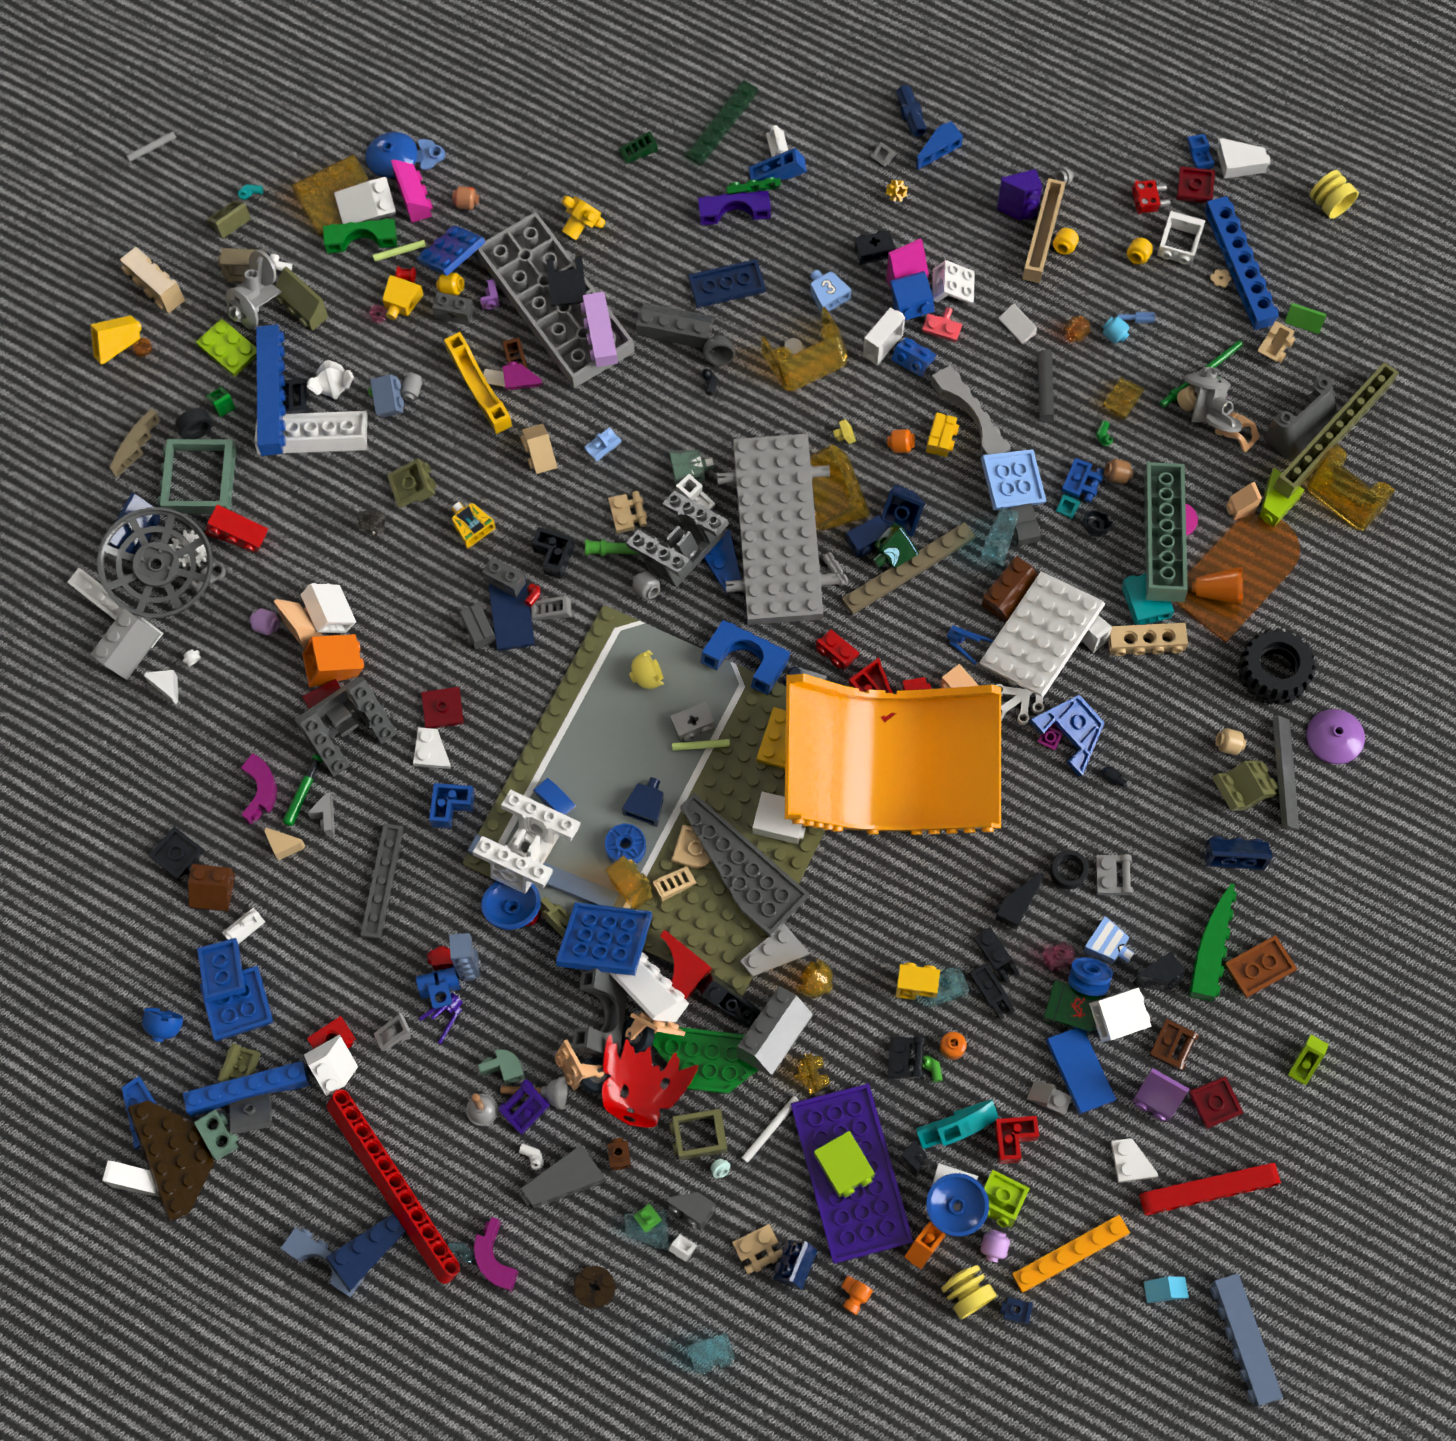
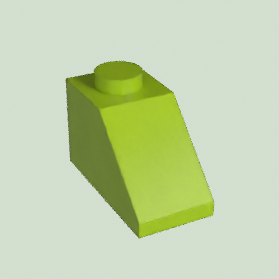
M1310 1034L1288 1076L1307 1085L1325 1056L1329 1044Z

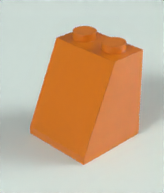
M356 634L311 637L302 653L309 687L324 685L334 679L341 681L358 677L364 668V661L360 658V643L356 639Z

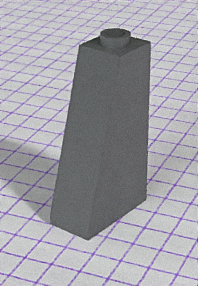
M580 1145L523 1186L521 1190L524 1194L521 1197L527 1206L531 1204L533 1208H537L606 1182V1179L583 1146Z

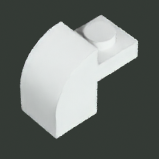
M690 474L676 485V492L709 510L715 507V503L702 492V485Z

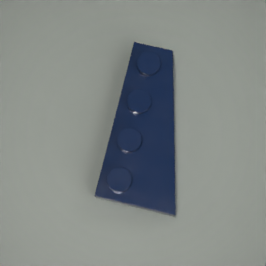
M393 1213L328 1255L326 1260L350 1293L355 1288V1285L366 1276L368 1271L378 1263L381 1257L390 1250L406 1231Z

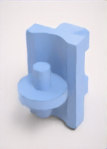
M609 427L603 433H598L594 440L584 446V449L595 461H599L622 441Z

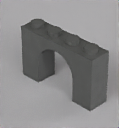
M597 968L582 970L579 990L595 995L601 1001L604 1008V1023L600 1031L590 1027L574 1029L572 1049L594 1057L604 1058L607 1038L609 1035H612L613 1044L617 1043V1054L620 1059L628 993L609 973L601 972Z

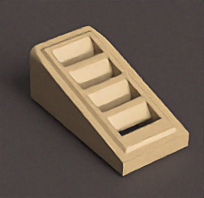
M686 866L658 878L652 884L663 902L697 884ZM684 873L689 880V882L687 883L684 881L682 877V874ZM676 877L679 878L682 885L679 886L675 880ZM672 881L675 888L672 889L668 882ZM665 884L668 891L664 892L661 885Z

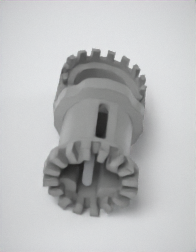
M213 562V568L220 567L222 571L218 576L211 575L210 584L224 578L226 570L221 563ZM207 567L201 570V574L207 573ZM193 580L191 585L198 592L203 582Z

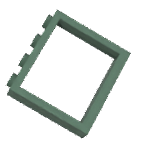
M167 439L166 446L163 447L165 461L161 465L163 479H160L161 496H158V506L172 509L182 514H212L217 504L231 510L236 458L234 441L232 439ZM174 451H224L220 501H169Z

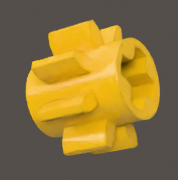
M891 180V184L886 185L885 195L890 196V201L902 202V198L907 196L908 187L903 185L904 181Z

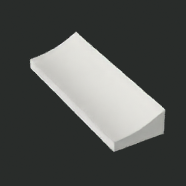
M367 411L286 414V416H283L286 424V431H283V435L286 438V446H283V453L367 450ZM256 422V431H255L254 443H255V447H256V450H257V454H260V451H259L258 446H257V422Z

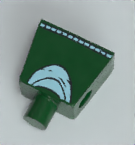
M893 523L876 541L875 547L879 554L872 561L878 568L885 563L896 568L920 553L903 527Z

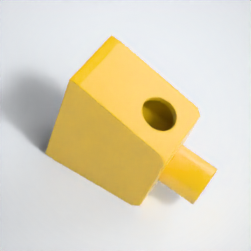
M390 275L383 296L384 307L388 310L386 317L396 320L398 314L408 316L423 297L421 285Z

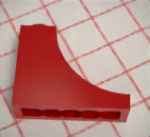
M664 930L660 937L669 946L674 960L672 986L682 992L685 996L684 999L687 1001L713 968Z

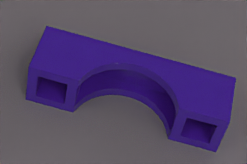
M759 190L750 193L740 192L738 194H722L720 196L698 198L701 226L718 224L720 218L731 210L744 211L753 220L771 219L769 191Z

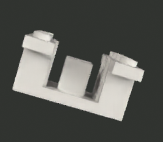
M510 789L501 804V809L519 817L517 831L508 846H503L482 836L473 850V856L490 863L491 878L526 894L532 883L544 889L553 873V869L543 865L559 836L572 841L580 827V822Z

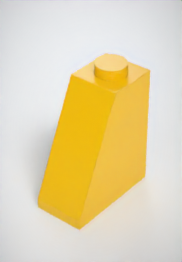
M131 315L90 324L93 356L100 364L106 363L140 339L141 325Z

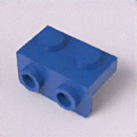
M905 337L896 346L891 360L922 377L926 368L935 360L937 354L931 352L928 348L920 346L914 340Z

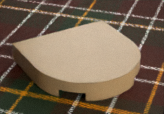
M682 825L671 862L698 869L708 865L707 863H710L711 860L692 828Z

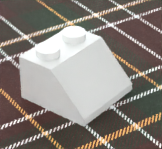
M340 1035L304 1054L308 1066L326 1096L344 1087L358 1068Z

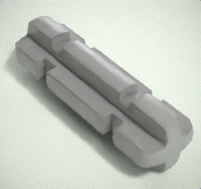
M828 552L823 555V561L828 565L827 567L830 572L839 573V586L847 584L848 578L843 574V570L838 562L834 560L832 553Z

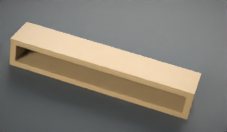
M1048 178L1024 269V280L1037 283L1041 281L1066 182Z

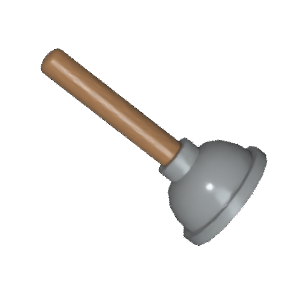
M565 1077L552 1080L547 1086H542V1088H535L543 1098H546L550 1105L559 1110L564 1108L567 1100V1081ZM501 1086L500 1092L502 1094H514L520 1087Z
M475 1093L467 1103V1117L477 1126L489 1125L494 1122L498 1115V1104L488 1094Z

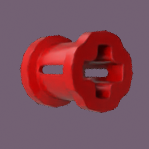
M397 266L395 277L415 283L416 268L404 269Z

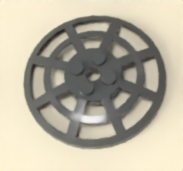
M149 507L128 513L110 527L99 547L97 569L104 590L119 607L140 617L164 618L183 612L200 599L211 579L213 556L206 535L192 519L172 509ZM148 515L168 516L165 527L151 526L141 529L136 519ZM175 518L189 525L199 538L189 543L182 534L173 530ZM129 522L134 533L123 542L120 549L109 546L108 544L115 533ZM153 532L163 533L160 542L150 543L147 541L145 534ZM170 535L177 538L184 547L174 551L168 545ZM138 538L142 547L138 549L136 554L125 552L128 546ZM201 545H204L207 555L206 574L196 572L194 550ZM105 553L117 557L116 572L119 579L109 583L106 580L104 571ZM188 553L191 561L190 571L179 568V558ZM123 559L133 562L134 572L126 576L123 575L122 571ZM154 560L161 561L162 564L159 569L151 567V563ZM176 576L187 578L183 586L175 592L171 582ZM139 579L145 584L143 593L139 594L128 583ZM193 580L202 581L203 584L198 593L188 603L182 605L178 596L188 589ZM123 586L130 595L140 600L137 608L133 609L124 604L115 596L112 590ZM164 586L168 596L150 597L153 587ZM171 600L176 608L164 613L144 612L147 602L162 603Z

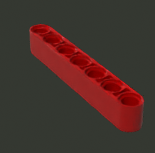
M1269 1163L1139 1194L1144 1215L1146 1216L1273 1187L1281 1184L1276 1164Z

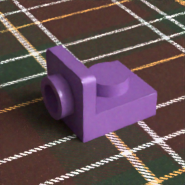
M494 279L487 280L488 287L485 288L487 296L480 298L483 310H491L500 306Z

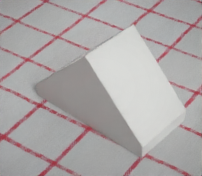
M174 670L146 672L144 674L146 680L174 704L178 702V677Z

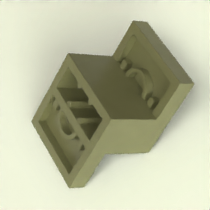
M1244 761L1229 772L1218 773L1212 777L1231 811L1249 810L1265 798H1274L1279 795L1276 781L1270 777L1267 766L1261 761Z

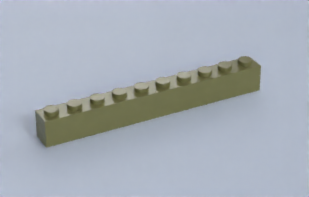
M1384 362L1279 476L1273 488L1289 499L1391 387L1399 372Z

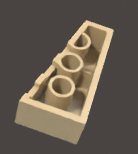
M137 247L119 259L122 264V271L127 276L130 275L138 287L141 286L144 289L143 291L148 298L155 300L154 302L159 309H164L169 314L185 301L178 283L174 279L171 280L165 271L162 272L155 262L152 264L150 258Z

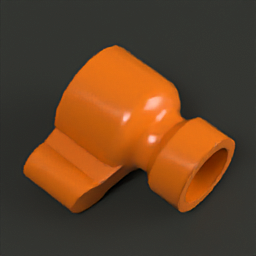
M847 1275L841 1287L850 1295V1298L844 1302L842 1307L857 1315L860 1310V1304L868 1301L873 1290Z

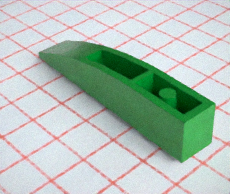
M1231 883L1207 922L1196 953L1188 997L1210 1002L1216 996L1219 997L1221 985H1218L1219 977L1222 978L1224 966H1221L1222 958L1225 959L1227 947H1224V944L1230 935V928H1227L1228 921H1232L1234 912L1231 909V903L1235 902L1237 891H1234L1235 884Z

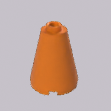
M1237 567L1196 577V581H1192V592H1196L1198 597L1243 605V568Z

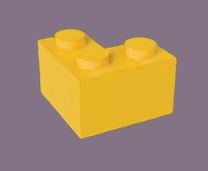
M914 963L900 964L896 998L915 1000L916 995L936 998L940 970L930 965L917 967Z

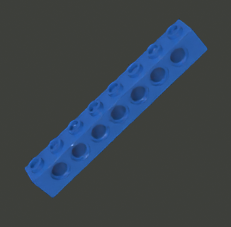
M1228 196L1207 201L1204 210L1253 329L1257 330L1272 326L1277 320L1279 312L1272 303L1271 293L1267 291L1265 278L1261 277L1259 264L1253 258V250L1248 246L1246 233L1242 232L1240 219L1234 213L1233 203L1229 201Z

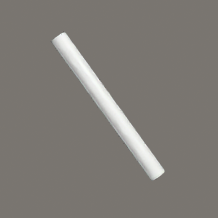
M792 1096L742 1156L746 1163L752 1159L791 1112V1103L799 1102L797 1097Z

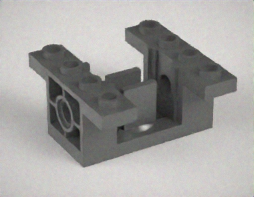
M674 491L662 504L665 509L678 515L684 530L682 531L681 527L677 526L666 538L669 544L667 548L660 545L657 538L653 539L639 530L626 542V545L642 556L650 573L677 588L725 535L723 530L729 525V522L719 514Z
M359 676L294 719L311 747L320 756L333 776H336L350 765L341 753V747L332 737L337 733L344 737L358 727V724L355 722L361 718L373 730L381 744L397 734V731L363 676L360 678Z

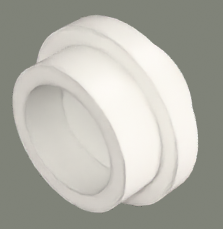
M193 649L183 655V663L188 666L195 664L201 659L200 652L198 650L193 651Z

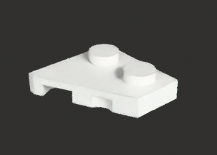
M418 727L413 760L414 766L451 769L438 729Z
M1132 1138L1111 1141L1118 1183L1158 1177V1173Z

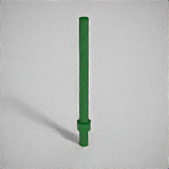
M1238 340L1205 367L1216 368L1240 349L1243 343ZM1186 381L1180 387L1171 390L1168 393L1169 395L1159 402L1160 406L1165 408L1172 401H1176L1180 390L1191 384Z

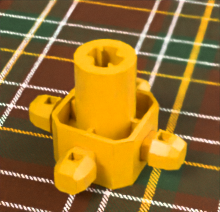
M569 196L563 197L561 202L567 207L566 212L571 214L561 230L562 232L577 240L586 225L591 228L593 226L598 228L604 226L605 220L600 217L601 212L576 196L574 198Z

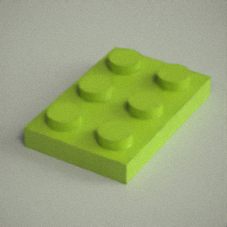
M220 319L196 341L197 346L234 377L257 357V348L223 319Z

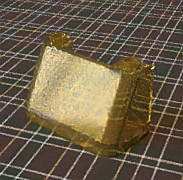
M832 444L811 455L810 464L812 466L829 465L830 477H816L812 480L813 499L817 510L815 514L816 527L825 531L869 516L868 506L846 453Z
M1335 444L1307 484L1308 492L1353 528L1365 530L1385 510L1395 489L1385 482H1378L1370 488L1342 466L1347 459V454L1344 449Z

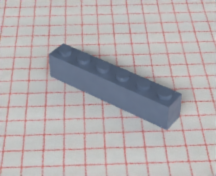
M1239 1273L1215 1280L1211 1283L1212 1287H1210L1213 1298L1217 1299L1220 1306L1218 1307L1219 1316L1226 1323V1336L1229 1341L1232 1340L1234 1346L1232 1353L1235 1360L1240 1363V1376L1243 1382L1247 1383L1249 1401L1257 1407L1282 1399L1281 1390Z

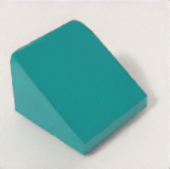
M1063 494L1056 512L1073 519L1081 501Z

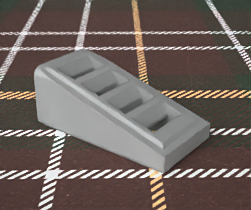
M567 596L537 600L531 607L532 620L572 617L571 601ZM538 606H541V614H538Z

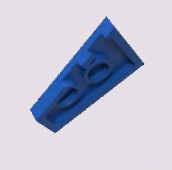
M730 529L724 532L725 535L703 558L725 594V581L741 580Z

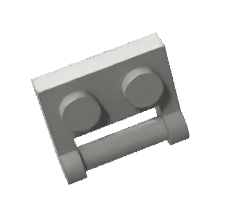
M1129 854L1096 855L1097 895H1132L1133 887H1131L1130 882L1132 856ZM1116 863H1122L1123 887H1117Z

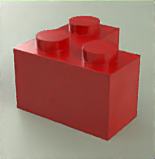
M1037 1116L995 1120L994 1130L998 1163L1010 1164L1020 1162V1142L1037 1141L1039 1138Z

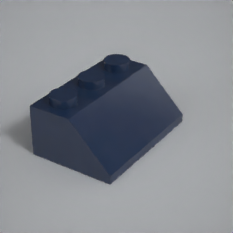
M131 493L116 522L128 513L153 506L136 494ZM160 515L142 516L136 520L141 529L157 526L160 521ZM129 522L115 533L108 544L109 546L120 549L123 542L134 533ZM152 533L145 534L147 541L150 540ZM138 538L128 546L125 552L136 554L138 549L142 547Z
M1214 836L1209 838L1206 843V867L1265 870L1272 860L1269 842H1263L1261 839L1246 841L1235 837L1230 840Z

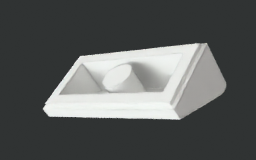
M1012 304L999 317V320L1021 344L1036 334L1037 327L1015 304Z

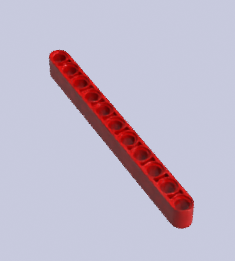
M343 1089L334 1091L327 1102V1110L436 1279L442 1284L450 1283L460 1270L457 1259L349 1093Z

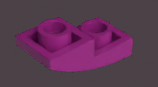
M1053 723L1045 733L1040 735L1037 742L1055 751L1063 736V732Z

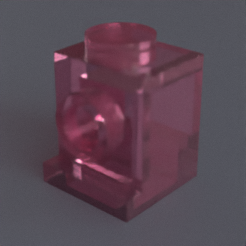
M1066 942L1044 950L1042 956L1052 973L1073 963L1075 951L1071 945L1067 946ZM1061 951L1064 956L1059 957L1057 952Z

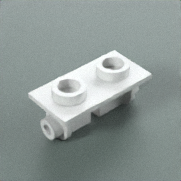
M776 125L772 126L770 132L766 133L771 156L774 157L788 151L783 130H780Z
M252 908L222 933L228 940L236 938L239 944L263 925L265 921Z

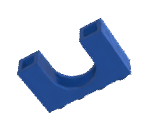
M723 620L702 651L700 663L717 671L726 656L736 650L752 652L759 658L761 665L753 676L751 688L768 696L787 666L790 652L770 643L766 639H761L751 632L737 627L733 623Z

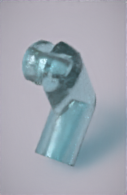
M448 1242L451 1252L459 1253L465 1263L469 1264L474 1261L475 1253L468 1243Z

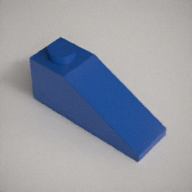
M952 121L941 124L935 130L917 157V169L962 146L963 135Z
M796 148L749 167L750 180L763 181L765 178L771 177L775 179L780 178L781 180L791 179L807 172L805 157Z

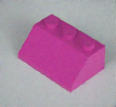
M391 160L395 179L411 223L432 217L430 210L433 209L430 198L426 199L425 195H428L425 184L421 185L420 183L422 181L420 171H416L414 164Z

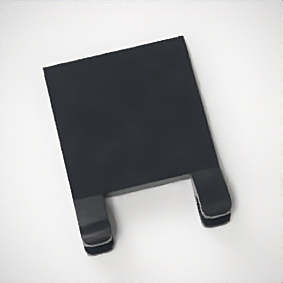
M575 256L576 269L555 271L553 259L546 260L551 307L584 302L583 295H586L582 256Z

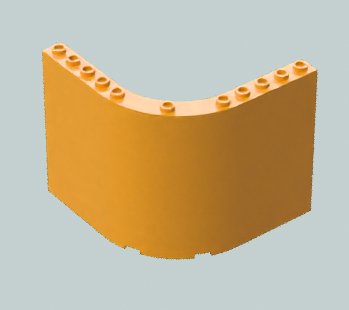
M807 674L787 675L785 819L791 820L792 824H802V826H812V828H822V830H831L832 832H843V829L867 831L868 835H878L879 831L911 832V835H922L923 831H928V834H940V831H946L947 834H957L958 830H964V833H976V829H982V832H994V829L1001 828V687L980 685L897 691V694L885 693V690L861 692L859 688L843 686ZM890 713H897L886 722L881 718V716L886 717Z

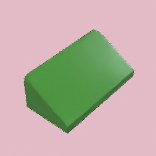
M1292 303L1285 323L1319 334L1327 314Z

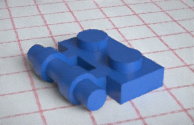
M1075 458L1061 492L1079 498L1081 492L1085 493L1084 501L1091 503L1097 494L1098 484L1103 480L1104 470L1097 468L1096 472L1090 471L1092 464ZM1087 478L1092 481L1090 486L1085 485Z

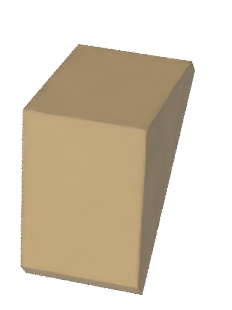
M265 828V834L278 860L304 849L305 844L302 839Z

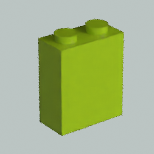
M850 1131L814 1151L817 1162L838 1197L843 1195L846 1198L855 1192L854 1189L860 1185L865 1187L873 1182L872 1178L875 1173Z

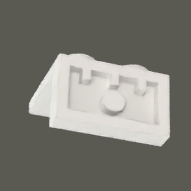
M947 260L943 261L933 269V300L939 302L949 295L970 304L974 302V271Z

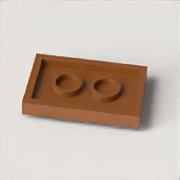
M1276 935L1224 964L1245 999L1297 970V967Z

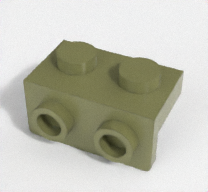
M232 1043L226 1053L225 1063L219 1071L218 1081L222 1083L254 1074L261 1053Z

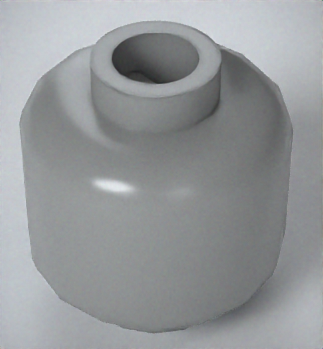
M642 572L634 577L633 590L643 599H652L659 594L660 582L650 572Z

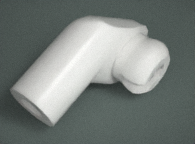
M270 255L277 270L282 271L287 266L292 271L291 263L279 261V255Z
M522 1144L519 1153L529 1157L532 1169H541L544 1164L541 1151Z

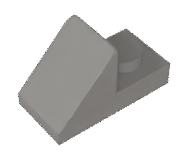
M326 793L308 812L310 819H320L321 830H324L327 836H334L333 798L330 793Z
M399 1014L376 1031L374 1036L381 1051H387L399 1041L409 1040L411 1033L403 1014Z
M1034 1081L1026 1100L1064 1116L1072 1098L1070 1095L1054 1089L1055 1085Z

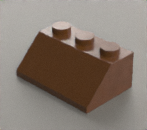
M1016 556L983 596L981 606L1004 622H1007L1037 578V572L1030 564Z

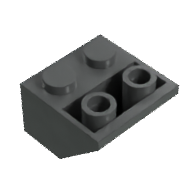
M699 1192L673 1196L667 1199L669 1213L678 1219L680 1216L684 1218L686 1224L693 1230L698 1228L702 1231L716 1210L715 1203Z

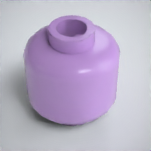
M261 608L252 613L250 617V623L255 632L271 635L278 630L280 620L273 611Z
M990 1230V1232L984 1234L980 1251L986 1255L987 1260L998 1262V1259L1006 1258L1010 1244L1006 1233Z

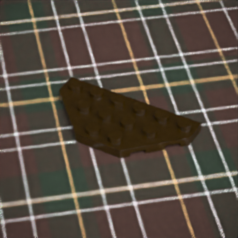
M149 1100L129 1106L128 1112L168 1222L188 1216L214 1165L210 1150L194 1122Z

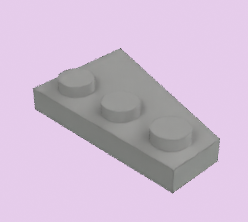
M783 924L771 937L765 939L740 960L739 963L751 977H754L799 958L806 957L810 953L789 928Z

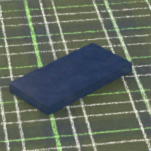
M757 259L688 275L696 308L766 292Z
M527 583L516 598L489 584L497 651L535 646L530 607L524 603V600L528 597Z

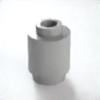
M409 373L405 377L400 392L404 400L412 402L418 399L422 386V378L419 375Z

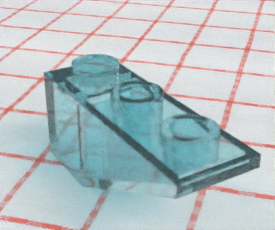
M1005 508L1000 509L986 539L981 555L982 560L1004 566L1019 512Z

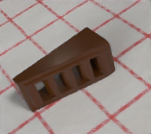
M520 338L502 341L507 363L522 359V362L517 364H522L527 368ZM518 346V349L508 351L507 349ZM520 352V355H518V356H514V357H510V356H509V355H511V354Z

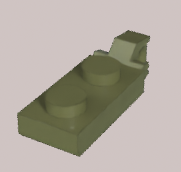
M545 896L541 899L539 910L546 921L564 938L570 915L560 904H552Z

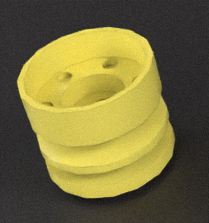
M1334 170L1317 182L1309 196L1318 206H1322L1323 212L1330 219H1334L1344 213L1355 202L1359 192L1351 183H1346V178L1338 170Z
M978 1265L960 1271L941 1287L943 1293L953 1289L954 1292L947 1296L948 1300L959 1299V1302L954 1305L953 1309L960 1320L997 1297L990 1284L980 1287L979 1283L985 1278L984 1274L976 1278L974 1277L981 1270Z

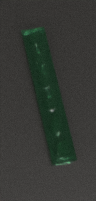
M743 80L688 151L686 159L700 167L756 96L758 93L756 86Z

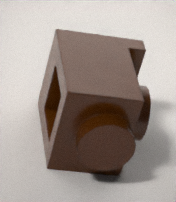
M623 1138L612 1139L611 1143L607 1144L611 1171L632 1168L628 1141H623ZM617 1149L623 1151L620 1156L615 1155Z

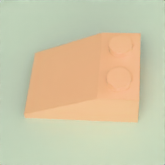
M279 599L274 601L284 624L304 649L311 637L323 636L322 633L316 631L306 607L303 609L300 603Z

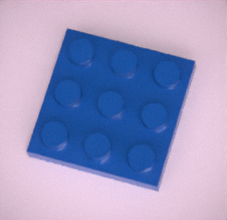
M454 225L443 236L437 238L429 248L423 250L416 259L419 264L447 276L486 242L482 236Z
M258 966L243 970L246 990L244 993L206 1002L203 985L200 984L213 1037L216 1042L274 1023Z

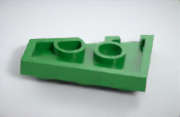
M771 177L765 178L763 181L749 180L745 184H740V182L729 183V186L726 187V194L779 189L781 179Z

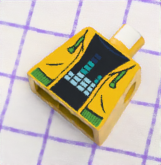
M458 502L452 507L456 514L452 517L453 525L467 549L496 529L494 520L475 504L471 503L464 507Z

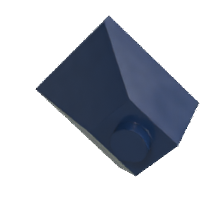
M895 484L889 492L881 520L887 527H890L893 523L902 526L907 535L913 537L925 502L912 490Z

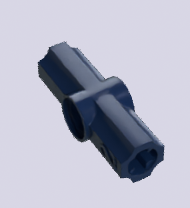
M900 86L896 90V95L901 106L902 118L904 121H907L912 136L920 137L927 132L922 118L920 103L915 100L910 86Z

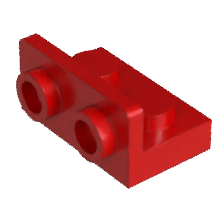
M832 629L822 639L818 638L816 640L817 652L822 656H827L836 668L840 667L842 670H845L859 656V652Z

